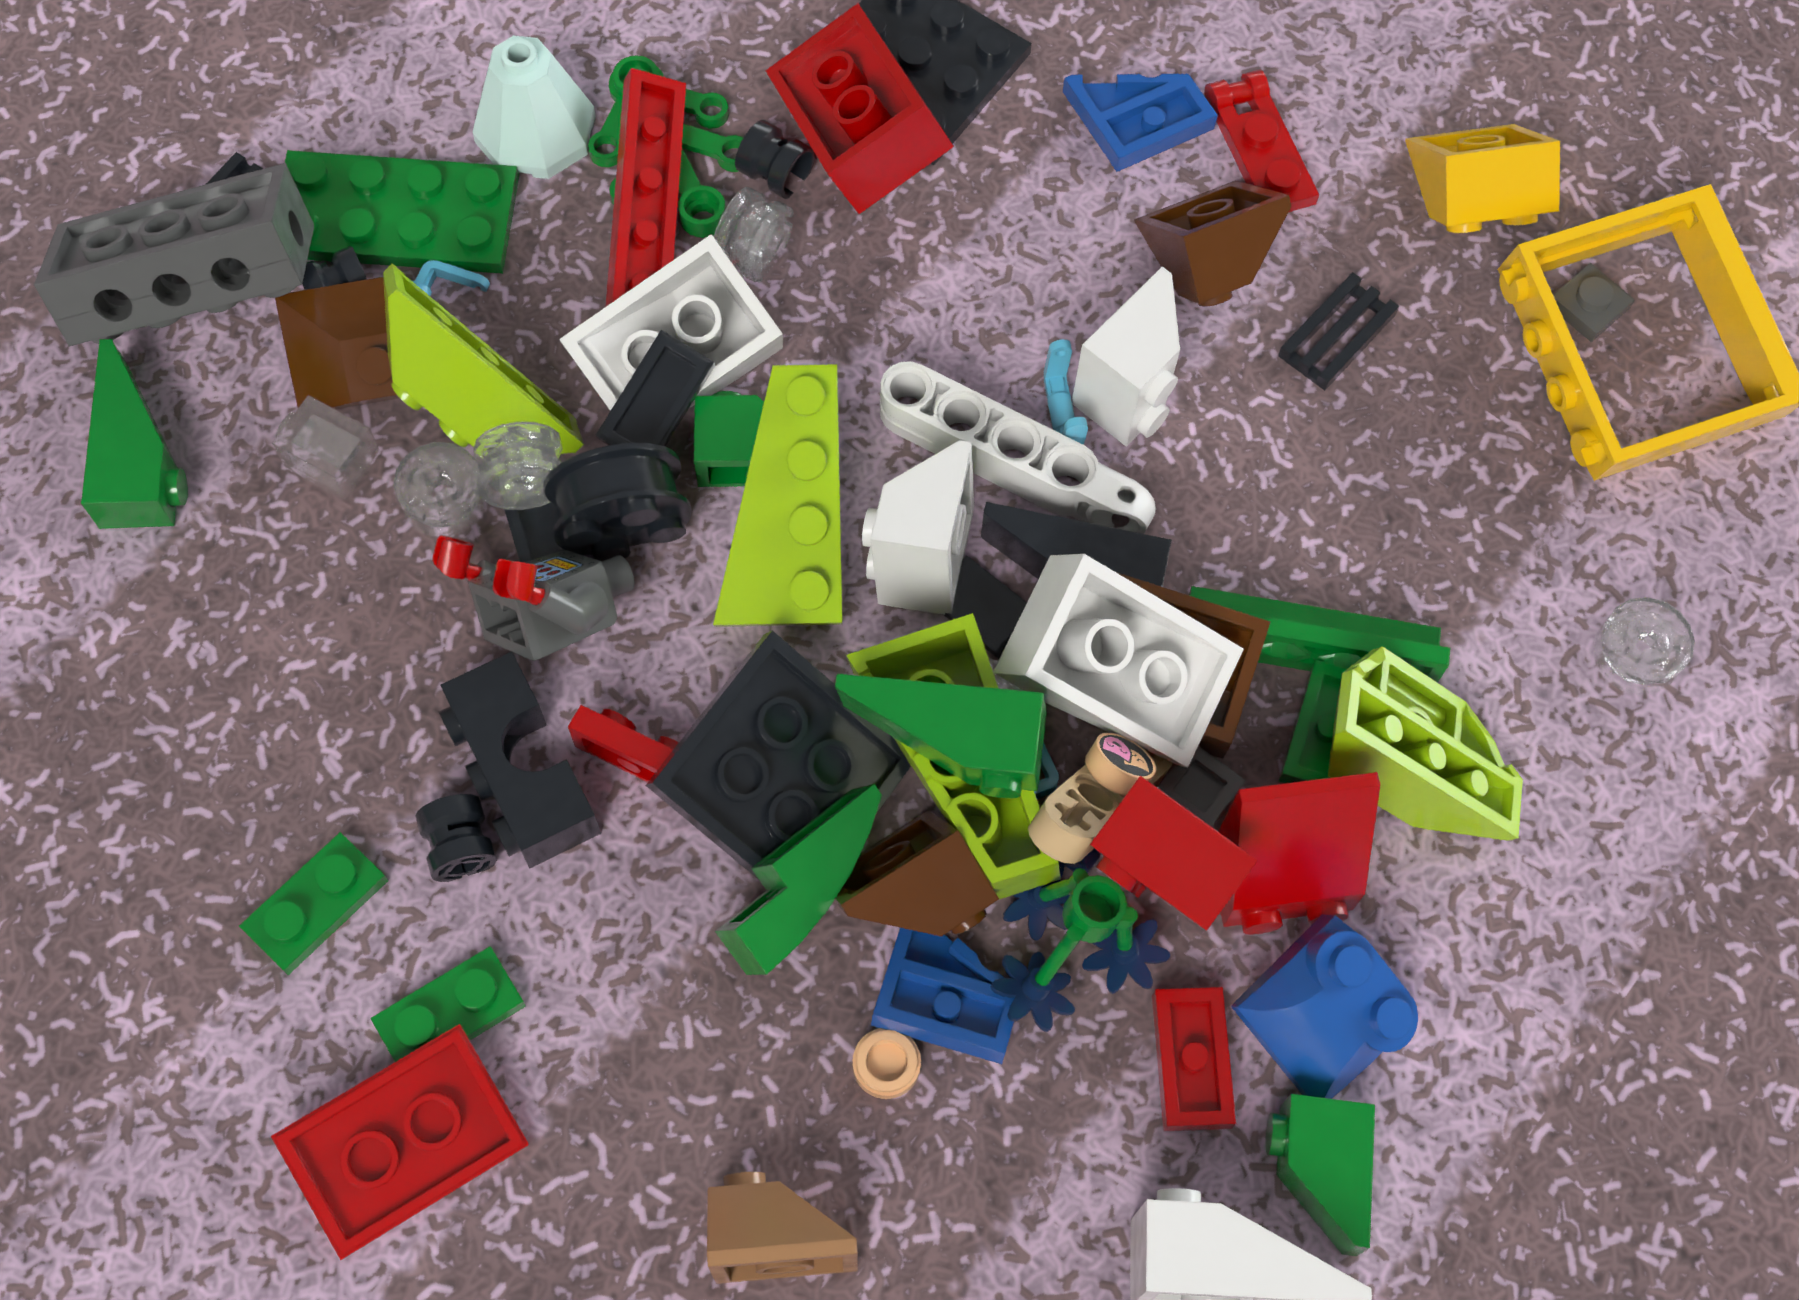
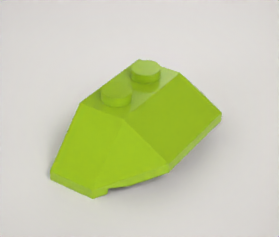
M391 264L383 272L387 347L392 376L391 386L404 403L414 410H420L424 407L439 419L438 422L441 429L453 442L463 448L470 444L487 458L576 453L584 445L576 418L556 403L419 288L395 265Z
M1384 647L1371 650L1342 673L1330 751L1329 777L1378 772L1381 785L1378 806L1413 827L1506 841L1519 838L1523 779L1512 764H1504L1494 739L1466 701Z

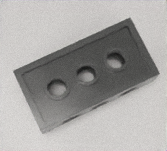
M286 163L60 223L56 227L34 286L69 347L89 341L99 344V339L114 340L126 331L141 327L163 328L190 314L206 310L209 313H220L234 307L240 301L265 295L268 298H276L288 294L303 283L314 223Z

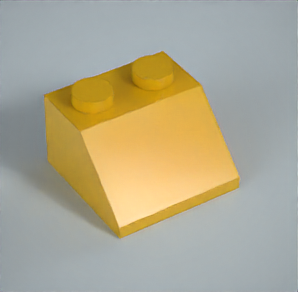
M1515 124L1405 138L1429 218L1445 225L1448 232L1468 233L1479 231L1482 229V222L1502 219V223L1506 225H1527L1537 222L1538 214L1559 211L1560 141Z

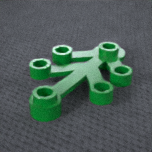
M638 55L626 57L616 64L610 75L609 91L615 103L600 132L594 134L588 142L590 158L594 164L600 167L617 165L624 79L630 69L634 68L664 77L660 68L647 57ZM686 89L684 112L694 114L699 125L704 128L715 129L727 122L729 117V110H727L728 102L722 95L713 92L702 94ZM707 106H717L721 109L718 114L713 116L702 113V110ZM683 123L678 208L681 225L688 234L694 237L706 238L711 234L714 236L719 233L726 223V208L724 197L717 189L700 184L683 149L717 159L718 164L724 170L738 172L735 167V159L727 158L724 153L732 148L738 149L743 137L737 135L725 137ZM603 144H612L616 147L610 154H600L596 151ZM616 178L611 182L609 188L613 205ZM703 211L713 215L703 220L693 218L695 214Z

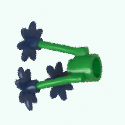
M1058 861L1060 877L1062 878L1065 866L1063 862ZM1079 868L1068 879L1057 880L1012 895L1019 899L1011 903L1004 911L1003 920L1013 922L1028 916V930L1032 940L1038 941L1042 938L1047 919L1055 926L1067 930V932L1046 961L1044 955L1037 951L1029 960L1027 968L1013 956L1004 955L1002 965L1010 978L997 979L990 987L994 993L1002 997L1015 998L1009 1007L1007 1015L1010 1021L1016 1022L1031 1010L1034 1022L1039 1029L1049 1032L1053 1026L1051 1011L1065 1016L1072 1015L1075 1012L1074 1005L1067 998L1057 993L1069 985L1071 976L1067 973H1057V971L1080 941L1092 943L1101 949L1085 958L1082 967L1087 971H1100L1109 968L1107 973V989L1111 994L1119 991L1128 974L1143 989H1151L1153 979L1146 964L1164 963L1170 959V952L1160 946L1148 944L1158 929L1156 920H1147L1132 931V925L1137 920L1138 913L1134 908L1127 907L1125 893L1116 882L1100 875L1089 876L1084 869Z

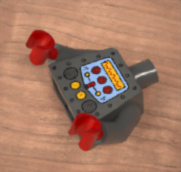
M440 535L437 538L432 557L433 564L444 575L455 579H468V585L484 640L532 661L541 659L614 625L617 620V612L613 598L632 591L635 583L632 570L626 559L621 555L599 561L567 550L527 562L498 559L497 565L486 560H481L476 565L469 563L474 544L458 538Z

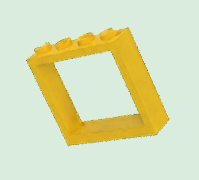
M1711 184L1518 244L1497 269L1500 274L1501 292L1505 300L1513 304L1523 326L1525 347L1532 357L1537 358L1547 381L1546 391L1552 407L1561 413L1571 435L1570 445L1573 456L1581 466L1587 467L1594 481L1786 417L1799 407V372ZM1672 232L1742 386L1753 405L1621 448L1543 272Z

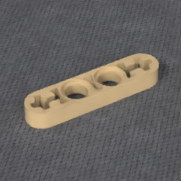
M1145 750L1156 766V773L1150 783L1157 787L1172 766V762ZM1085 764L1046 798L1028 827L1029 836L1034 844L1049 857L1063 863L1075 864L1094 849L1090 845L1125 796L1114 793L1098 783L1090 774Z

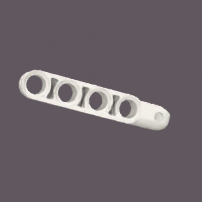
M911 361L899 362L890 366L883 374L880 382V416L885 427L893 433L934 454L959 440L972 442L974 474L1060 516H1072L1083 522L1113 528L1115 525L1111 517L1113 514L1129 517V523L1117 529L1141 534L1146 531L1155 516V501L1150 492L1137 481L1099 463L1093 451L1085 445L921 364ZM912 397L917 399L918 402L903 404L896 401V399ZM964 423L972 427V429L957 431L950 428L949 425ZM1015 449L1023 452L1027 456L1022 458H1011L1007 457L1002 452L1005 450ZM1070 476L1077 479L1081 484L1067 486L1061 484L1056 478Z

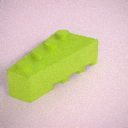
M837 364L773 365L713 626L841 625L842 575Z
M973 613L846 655L854 675L998 688ZM895 739L947 823L960 832L999 900L1061 880L1058 861L1043 853L1029 836L1028 827L1040 809L1034 791L1021 790V796L1018 798H997L982 794L979 791L980 786L969 785Z

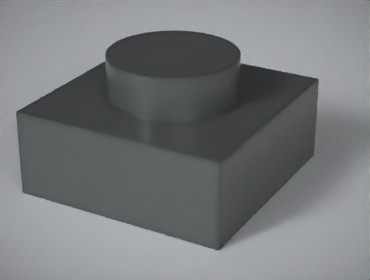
M1589 263L1553 294L1563 319L1590 342H1593L1625 314L1635 301L1592 263Z
M1198 746L1188 768L1175 764L1158 786V789L1212 827L1246 780Z

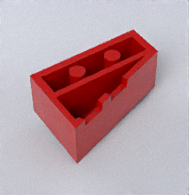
M1142 776L1138 778L1090 844L1103 855L1096 865L1099 870L1137 898L1141 896L1146 888L1206 931L1258 862L1257 859Z

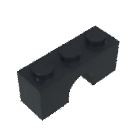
M513 652L500 656L440 685L450 706L439 711V714L455 747L467 741L476 758V761L465 765V768L481 801L494 796L503 813V816L493 820L492 823L508 856L521 851L530 869L601 834L595 814L567 759L550 768L535 772L521 770L510 763L511 754L516 744L526 735L547 726L539 703Z

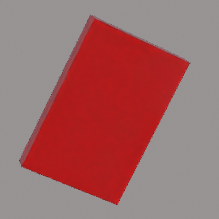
M458 1024L271 1136L340 1260L529 1145L524 1133L461 1024Z

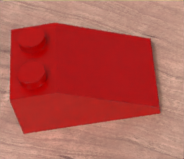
M858 3L765 70L825 171L858 214H861L954 147Z
M1378 772L1239 789L1218 832L1257 859L1258 862L1222 909L1223 927L1242 925L1244 934L1255 935L1280 929L1283 926L1282 919L1307 916L1309 925H1312L1324 914L1336 915L1342 921L1346 920L1349 917L1348 911H1352L1366 893L1381 786Z

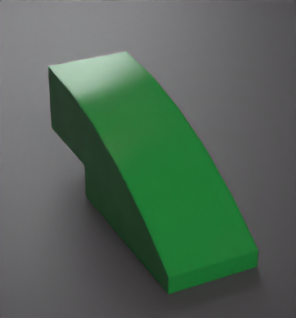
M875 784L851 789L751 868L766 891L715 931L746 975H767L804 940L828 911L835 897H837L852 873L870 834L882 797Z

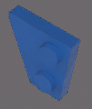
M1117 74L1116 83H1083V75H1070L1064 78V95L1116 172L1215 129L1218 115L1189 74H1161L1151 78L1140 74Z
M900 928L874 1008L871 1026L896 1031L914 1039L1002 1064L1014 1024L1007 1015L1009 1007L1015 998L1002 997L993 992L990 987L995 980L1004 977L998 972L985 968L981 964L978 955L959 938L952 942L945 935L941 937Z

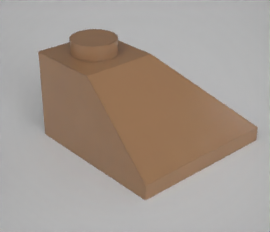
M741 1172L724 1176V1186L708 1187L707 1263L716 1284L858 1271L857 1239L780 1181L766 1182V1174L763 1172Z

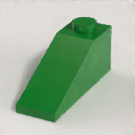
M99 339L81 504L99 529L174 526L176 506H184L188 498L186 474L182 468L178 469L134 376L112 339Z
M837 674L835 688L844 707L969 785L980 786L979 791L982 794L997 798H1018L1021 796V790L1038 791L1047 713L1044 693Z

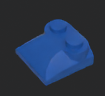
M1322 914L1231 1005L1232 1009L1302 1095L1328 1099L1336 1096L1382 1052H1395L1405 1047L1413 1038L1418 1025V1010L1411 994L1370 942L1336 915Z

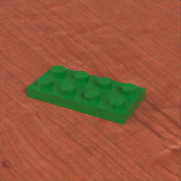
M287 150L285 163L314 223L307 260L332 262L331 259L334 252L352 246L360 264L387 266L393 264L401 267L422 268L426 262L437 260L472 272L503 274L519 181L517 166Z

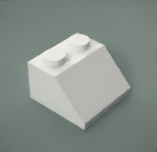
M1161 267L1082 344L1072 404L1126 447L1140 433L1148 438L1163 424L1170 411L1165 406L1167 398L1178 381L1174 371L1180 352L1173 280L1172 273L1164 267Z
M959 440L885 483L878 509H867L863 524L862 545L870 547L867 558L866 577L867 579L875 580L878 604L944 615L945 613H952L962 559L965 555L974 511L972 442Z

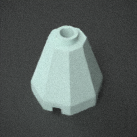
M513 35L493 47L472 133L477 146L494 165L517 166L518 173L532 174L536 178L549 179L588 155V142L596 115L593 104L538 38Z

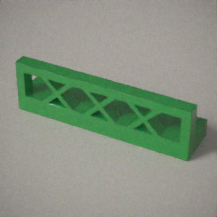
M1191 586L1189 596L1270 621L1258 663L1310 671L1317 659L1348 669L1371 650L1384 647L1437 683L1449 666L1451 648L1440 646V627Z

